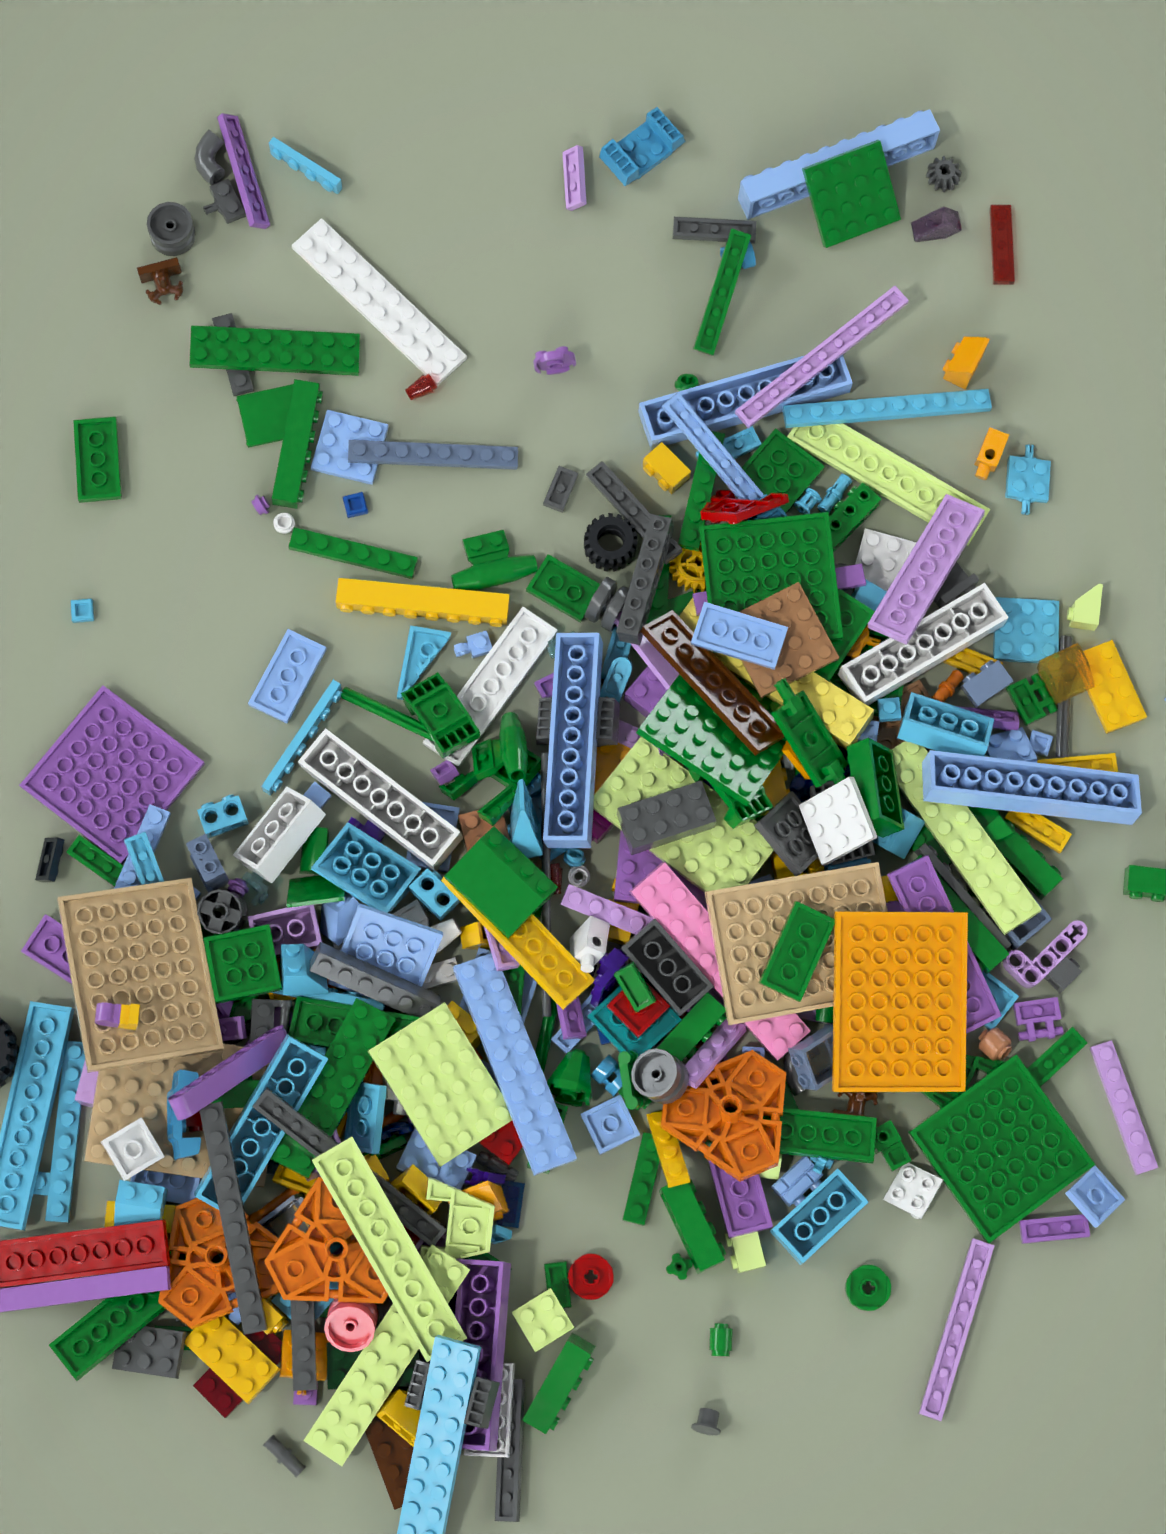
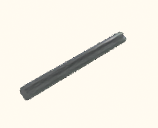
M1066 635L1061 636L1059 645L1055 758L1068 757L1072 637Z

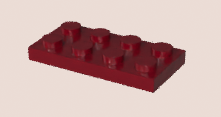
M264 1331L245 1334L273 1363L278 1365L281 1362L282 1341L274 1333L266 1334ZM211 1368L193 1385L224 1418H227L243 1401Z

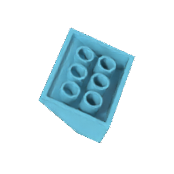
M347 822L315 862L311 870L369 907L390 913L408 894L409 886L418 878L421 868Z

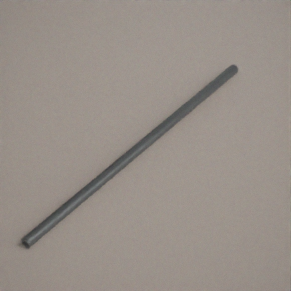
M541 753L542 872L551 880L550 848H547L543 841L549 753ZM551 898L542 906V924L550 933ZM542 988L543 1017H551V997Z

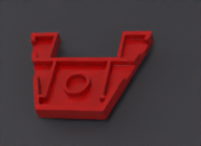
M718 489L715 492L716 495L711 497V503L707 502L700 511L701 520H710L711 523L727 521L729 524H738L744 519L788 503V494L771 493L761 500L735 499V495L731 490Z

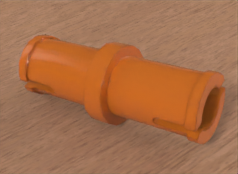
M953 670L950 676L939 684V689L931 699L945 702L948 697L955 693V688L964 679L963 674L958 670Z

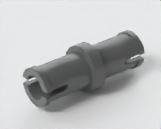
M272 1435L263 1444L278 1459L277 1462L279 1464L282 1463L295 1477L305 1469L306 1466L291 1453L292 1450L290 1448L287 1449L275 1435Z

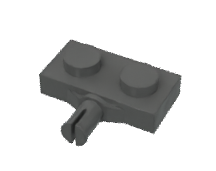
M229 179L209 186L214 203L203 206L206 215L218 211L224 217L227 224L246 217L245 210Z

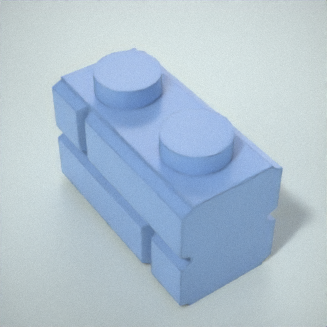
M803 1156L771 1186L772 1190L788 1207L792 1204L795 1206L799 1205L806 1198L803 1194L809 1188L814 1191L822 1183L820 1178L823 1174L812 1171L814 1164L806 1156Z

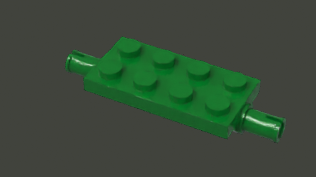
M786 678L776 682L773 686L783 699V704L774 710L771 715L815 787H820L829 780L837 784L846 779L843 774L845 773L843 768L848 763L804 690L794 694Z

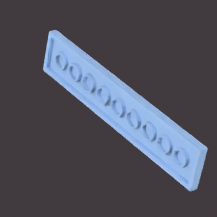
M492 953L455 965L453 971L473 1022L476 1025L477 1032L534 1176L576 1161V1154L503 971L496 970Z

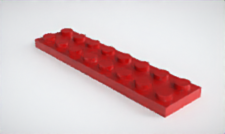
M165 1219L0 1241V1287L170 1266Z

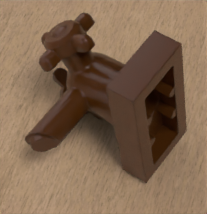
M177 257L137 267L141 283L150 281L155 283L156 290L154 292L146 290V294L151 302L161 305L162 302L159 298L170 293L175 294L174 300H178L182 296L183 282L179 281L178 285L174 286L170 280V276L182 273Z
M839 1092V1098L844 1093L849 1097L847 1110L833 1109L831 1113L865 1116L866 1101L872 1100L874 1106L877 1105L878 1094L877 1092Z

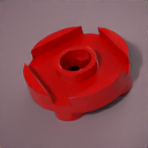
M597 1254L582 1255L574 1261L568 1273L569 1285L573 1292L586 1300H596L607 1294L614 1280L612 1267L607 1260ZM590 1270L598 1277L593 1280V1283H589L587 1279H584V1275H587Z

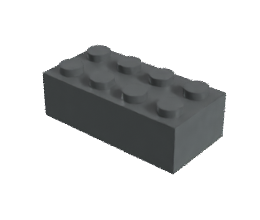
M702 781L617 809V817L631 855L715 828L716 818Z
M656 919L651 920L620 948L629 960L635 963L640 973L678 1016L686 1012L714 987Z

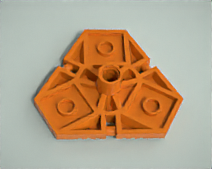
M753 1050L716 1064L713 1071L697 1089L687 1085L686 1091L678 1100L673 1103L663 1104L661 1128L679 1139L682 1143H685L688 1147H691L694 1151L702 1152L704 1158L710 1160L740 1182L774 1168L779 1163L782 1129L780 1117L783 1116L786 1072ZM717 1079L718 1084L712 1085L711 1081ZM730 1107L734 1108L736 1111L733 1113H729L725 1109ZM763 1116L771 1117V1120H765ZM707 1139L713 1142L710 1147L705 1144Z
M318 1176L294 1213L295 1218L291 1223L287 1224L264 1260L283 1300L329 1301V1298L338 1299V1302L383 1303L388 1293L321 1176ZM303 1221L310 1225L306 1232L299 1229ZM339 1242L343 1245V1250L340 1254L336 1255L330 1252L332 1243ZM330 1282H339L338 1289H329Z
M198 1198L176 1206L168 1246L169 1252H171L169 1266L171 1290L160 1291L158 1303L189 1328L194 1329L234 1312L233 1309L238 1307L237 1298L229 1300L228 1297L229 1294L235 1292L219 1210ZM245 1213L262 1298H268L280 1293L264 1262L278 1237L257 1221L255 1223L251 1222L249 1215ZM180 1254H185L186 1259L179 1260ZM216 1255H224V1258L221 1262H212L213 1258Z

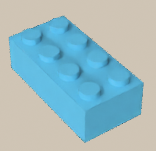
M911 692L897 738L935 751L984 756L989 745L994 718Z
M836 1169L771 1229L770 1233L801 1265L869 1202L839 1169Z

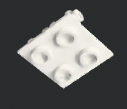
M907 1163L900 1168L883 1200L910 1213L915 1219H922L943 1179Z

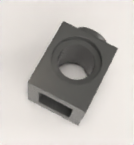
M1066 956L1044 978L1061 993L1082 971L1074 959H1069Z

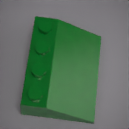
M495 826L481 837L444 876L451 885L507 938L512 936L541 908L558 888Z

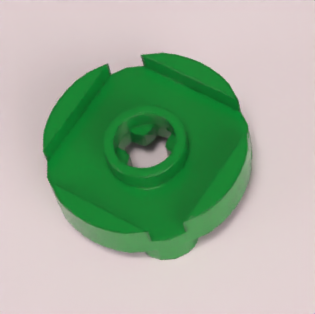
M862 1265L853 1270L848 1276L845 1283L846 1296L849 1302L860 1310H877L887 1302L891 1295L890 1279L879 1267ZM867 1281L870 1282L871 1286H874V1291H870V1295L866 1294L865 1290H862V1286L866 1285Z

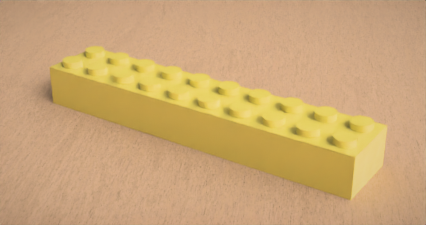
M692 598L679 617L694 632L699 616H696ZM714 653L733 675L743 679L745 683L756 690L740 659L721 653ZM814 672L789 684L794 694L804 690L835 743L847 750V746L858 741L874 717V709ZM778 691L766 696L773 702H777L780 705L783 704V699Z

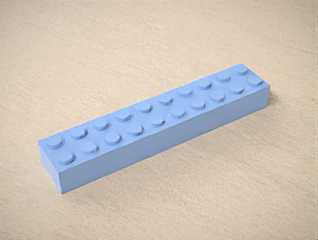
M930 109L924 112L922 110L917 111L908 118H899L887 126L880 125L871 132H862L850 140L843 139L834 146L822 147L813 154L806 153L797 160H788L778 167L766 168L760 174L744 177L740 182L738 201L747 220L809 197L802 171L804 167L876 140L881 141L888 167L933 150L940 129Z
M843 355L764 417L783 412L784 405L816 403L850 393L853 382ZM804 356L679 391V393L711 431H719L743 424L735 414V410ZM676 393L639 403L638 413L651 450L661 442L667 446L688 439L661 407Z
M556 633L543 841L547 848H591L597 756L596 732L603 641L599 633Z
M930 750L922 761L923 801L1127 825H1133L1142 814L1139 775L933 750Z

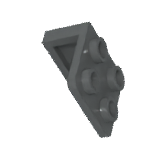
M956 562L933 601L939 608L944 607L975 589L979 581L978 577L974 573L968 577Z

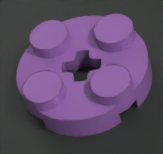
M566 346L558 347L556 350L549 352L538 351L535 353L536 358L533 361L535 371L540 374L541 370L546 371L547 375L566 372L570 370V365H576L575 354L568 351Z

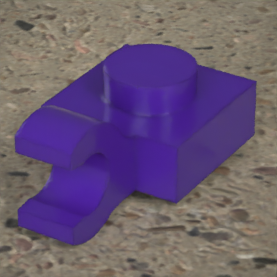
M353 817L348 821V823L380 843L386 835L385 832L369 820L365 825Z
M471 1167L466 1169V1171L471 1172L473 1175L471 1180L464 1181L467 1185L475 1186L480 1181L505 1184L506 1175L480 1171Z

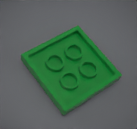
M776 428L742 466L745 473L764 495L771 493L788 494L789 502L780 506L785 513L792 508L794 503L825 468L823 464Z
M270 924L203 938L216 1004L282 990Z

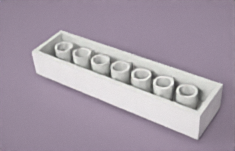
M983 583L923 618L907 645L889 638L841 666L838 675L850 694L869 706L877 701V699L886 696L1003 627L1009 617L987 585Z
M326 728L298 761L303 770L435 871L438 870L463 839L458 829Z

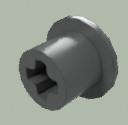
M700 1408L697 1423L692 1424L691 1428L701 1434L720 1435L721 1430L717 1428L720 1413L713 1409Z

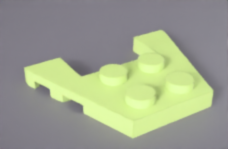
M428 1177L426 1199L450 1202L445 1247L438 1248L455 1259L490 1252L495 1206L439 1180ZM421 1245V1258L424 1257L430 1246Z

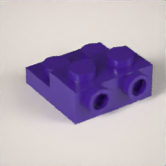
M614 948L609 954L606 952L599 961L601 966L596 972L598 976L593 982L595 986L590 993L592 995L590 1004L595 1008L619 984L613 975L614 972L627 966L629 958L620 949Z

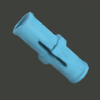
M841 474L835 484L828 488L826 496L817 506L820 512L830 513L837 501L843 498L844 491L852 483L847 475Z

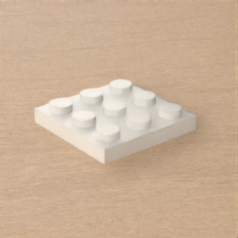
M865 528L855 565L862 564L865 579L888 591L917 542Z
M854 777L842 780L799 805L821 865H828L877 838L876 831Z

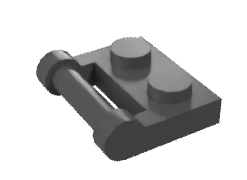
M252 999L249 1043L274 1028L275 1007H281L280 1025H283L287 1034H289V1015L292 1000Z

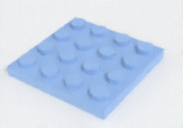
M359 903L340 951L422 987L443 937V932ZM328 979V984H329V985H332V986H335V987H338V988H341V989H344V990H347V991H350V992L358 993V992H356V991H354V990H352V989H349V988H347V987H345V986H343V985H340V984H338V983H336V982L331 981V980Z

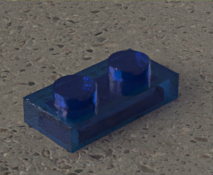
M505 1180V1184H502L509 1212L503 1214V1218L497 1220V1225L519 1229L525 1183Z

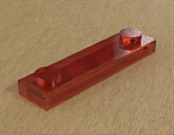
M990 205L993 285H1014L1011 205Z

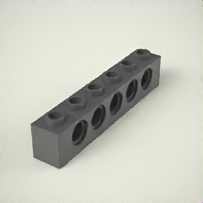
M654 514L650 516L616 631L619 641L636 645L641 644L643 637L641 629L647 624L674 532L672 518Z

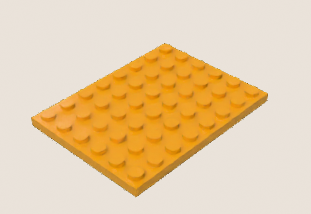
M835 911L833 1092H965L967 912Z

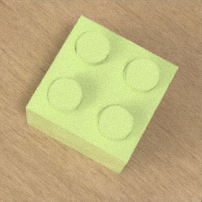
M551 1288L512 1312L535 1352L575 1329Z

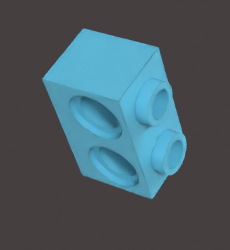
M228 795L222 798L221 802L215 804L209 802L203 804L201 809L197 810L204 832L208 838L249 824L239 795ZM231 807L238 808V813L234 816L227 814ZM211 814L218 816L214 823L206 821L207 817Z
M427 868L409 886V891L442 921L460 902L441 881L442 876L437 871L433 870L431 872ZM425 881H431L434 883V887L431 890H424L422 884ZM447 896L450 901L447 905H440L437 902L439 897Z

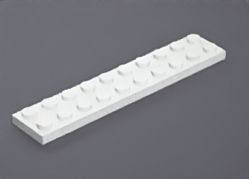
M322 218L292 244V249L436 386L443 382L467 359L465 353Z

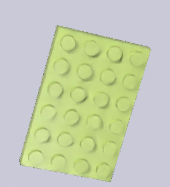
M445 1002L368 1050V1053L439 1167L512 1121L502 1093Z

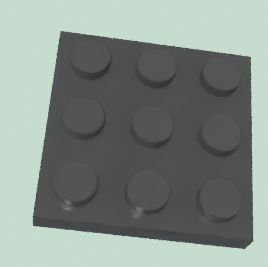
M791 791L754 826L793 875L798 876L818 857V854L799 808L802 802Z

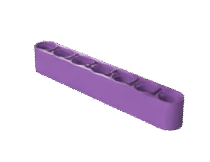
M280 1025L270 1029L170 1096L168 1101L177 1120H184L192 1116L270 1063L287 1035L284 1026Z

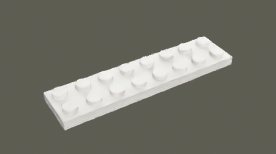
M525 607L520 609L457 695L479 729L480 738L556 636V633H558L556 628ZM425 738L423 745L439 755L435 749L434 741ZM480 738L444 759L459 768Z

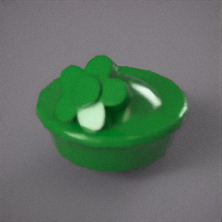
M682 374L675 381L674 386L678 391H683L700 386L696 376Z

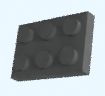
M144 1326L115 1350L112 1369L179 1379L187 1332Z

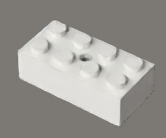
M286 787L233 856L247 869L273 883L326 814L312 800Z

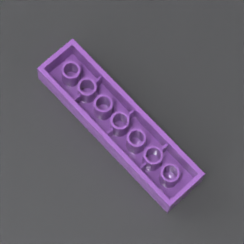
M460 1259L459 1262L470 1268L469 1273L457 1289L455 1318L467 1337L462 1342L481 1347L476 1375L500 1382L488 1429L466 1424L462 1449L497 1451L511 1263Z

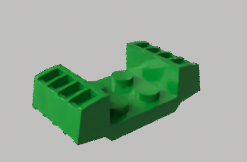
M438 672L401 693L405 706L412 716H417L433 739L436 751L443 759L480 738V731L471 716Z
M688 769L695 782L705 780L691 769ZM710 783L728 806L729 810L723 819L733 829L766 814L774 807L765 794L763 785L746 807Z

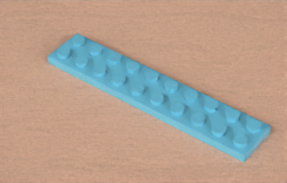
M30 1001L0 1132V1227L23 1231L26 1228L75 1009L72 1007Z
M441 1335L435 1336L397 1534H445L466 1429L464 1420L475 1382L481 1352L480 1346Z

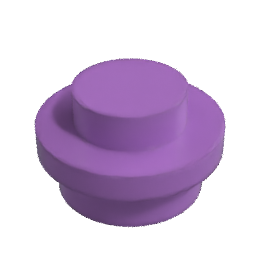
M257 494L255 499L251 501L254 508L260 515L268 514V508L270 507L268 500L265 496L260 497Z
M239 878L229 880L228 890L230 892H237L243 897L249 891V888L246 886L247 883Z

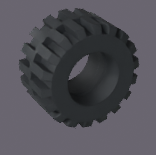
M608 513V517H605L602 514L599 515V520L594 518L592 524L587 526L584 535L585 555L589 557L591 564H596L595 567L597 569L604 567V571L607 572L609 568H612L613 572L618 571V567H621V569L625 568L626 563L630 564L632 558L635 557L638 542L637 532H635L633 524L629 525L630 520L627 518L622 520V515L617 514V517H613V513ZM613 534L623 541V545L618 550L607 551L599 545L598 540L604 535Z

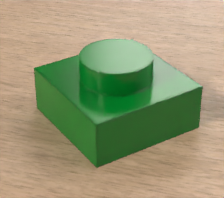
M901 1141L881 1151L892 1172L912 1161Z

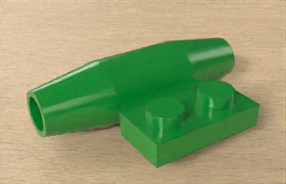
M499 530L463 539L462 543L467 559L473 566L452 574L451 580L454 589L482 590L522 579L536 573L538 566L534 555L508 557L509 545L504 530Z
M508 712L502 716L499 739L491 740L490 738L472 747L474 775L478 781L498 773V770L503 766L512 782H518L520 779L524 780L526 778L528 765L526 737L516 713Z

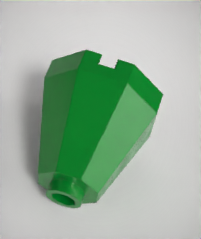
M579 1049L568 1052L548 1079L547 1084L551 1094L556 1096L555 1101L575 1107H581L583 1102H585V1106L590 1105L592 1098L590 1057L586 1055V1052Z

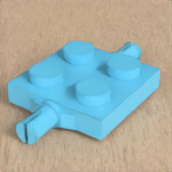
M1030 444L1025 445L1024 457L1010 455L1007 460L1005 498L1016 499L1022 502L1021 514L1023 515L1030 514V503H1047L1049 500L1051 461L1034 458V445L1030 446Z

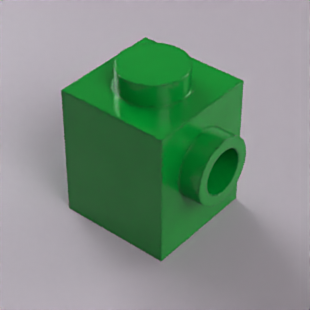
M891 1120L876 1128L875 1154L902 1140Z

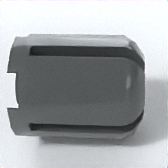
M217 889L202 897L198 904L197 915L204 929L211 933L224 934L238 928L240 929L244 925L246 920L241 918L248 915V907L244 898L237 892ZM215 907H224L226 914L222 915L221 912L215 911Z

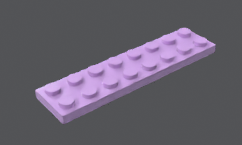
M948 494L945 495L868 622L869 629L906 645L908 644L983 518L984 509Z

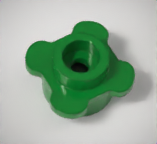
M675 1253L672 1255V1262L666 1267V1271L668 1274L678 1276L679 1280H684L687 1278L686 1273L693 1263L690 1259H684L679 1253ZM680 1264L682 1266L681 1269H678L677 1265Z

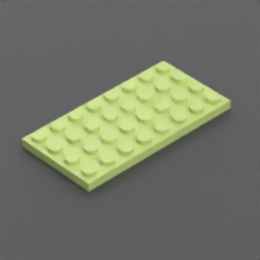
M640 737L595 793L593 809L622 830L617 817V809L619 807L695 783L688 770L665 753L663 754L664 756H661L657 747L643 737ZM702 782L716 818L715 828L649 849V851L704 893L706 891L747 885L769 859L774 850L755 828L754 825L757 822L754 819L734 829L730 827L723 819L729 810L728 806L715 790Z

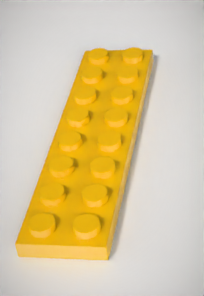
M444 877L441 881L563 1010L593 984L595 979L589 973L581 971V964L534 915L512 936L507 938Z

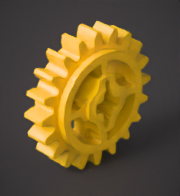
M701 543L699 552L682 548L683 552L670 561L669 564L672 580H678V587L685 585L686 592L690 588H693V593H696L697 589H701V592H704L706 583Z

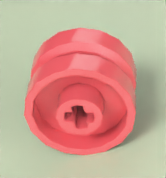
M334 1299L330 1304L324 1327L328 1341L339 1350L347 1352L360 1351L367 1347L374 1338L379 1314L376 1304L338 1302V1299Z

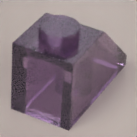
M944 206L911 222L915 242L946 239L962 231L958 211Z

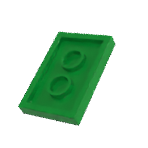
M548 554L527 586L526 592L581 623L589 603L600 584Z

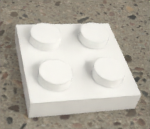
M142 1117L101 1141L124 1181L165 1157Z

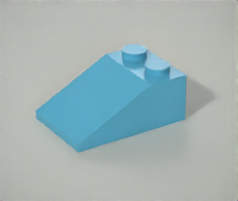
M520 779L510 813V824L507 825L511 837L509 841L527 858L543 855L541 822L523 779Z

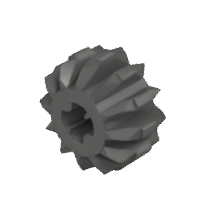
M945 156L941 160L936 157L933 163L928 165L926 178L929 179V185L935 184L934 189L941 188L944 193L946 188L952 191L954 186L959 184V177H961L962 172L959 170V163L953 164V158L948 161Z

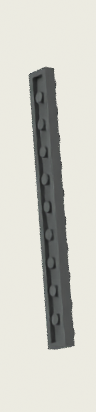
M268 1087L252 1106L316 1157L339 1144ZM372 1170L401 1223L428 1245H435L447 1228Z
M223 1101L208 1104L199 1111L243 1333L245 1335L265 1331L268 1327Z

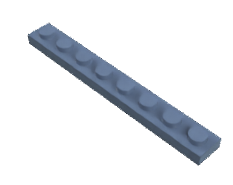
M349 440L348 463L517 470L518 447Z

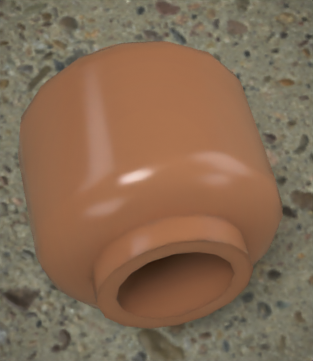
M999 1028L985 1029L979 1036V1040H981L979 1049L992 1061L1004 1060L1012 1050L1011 1039Z

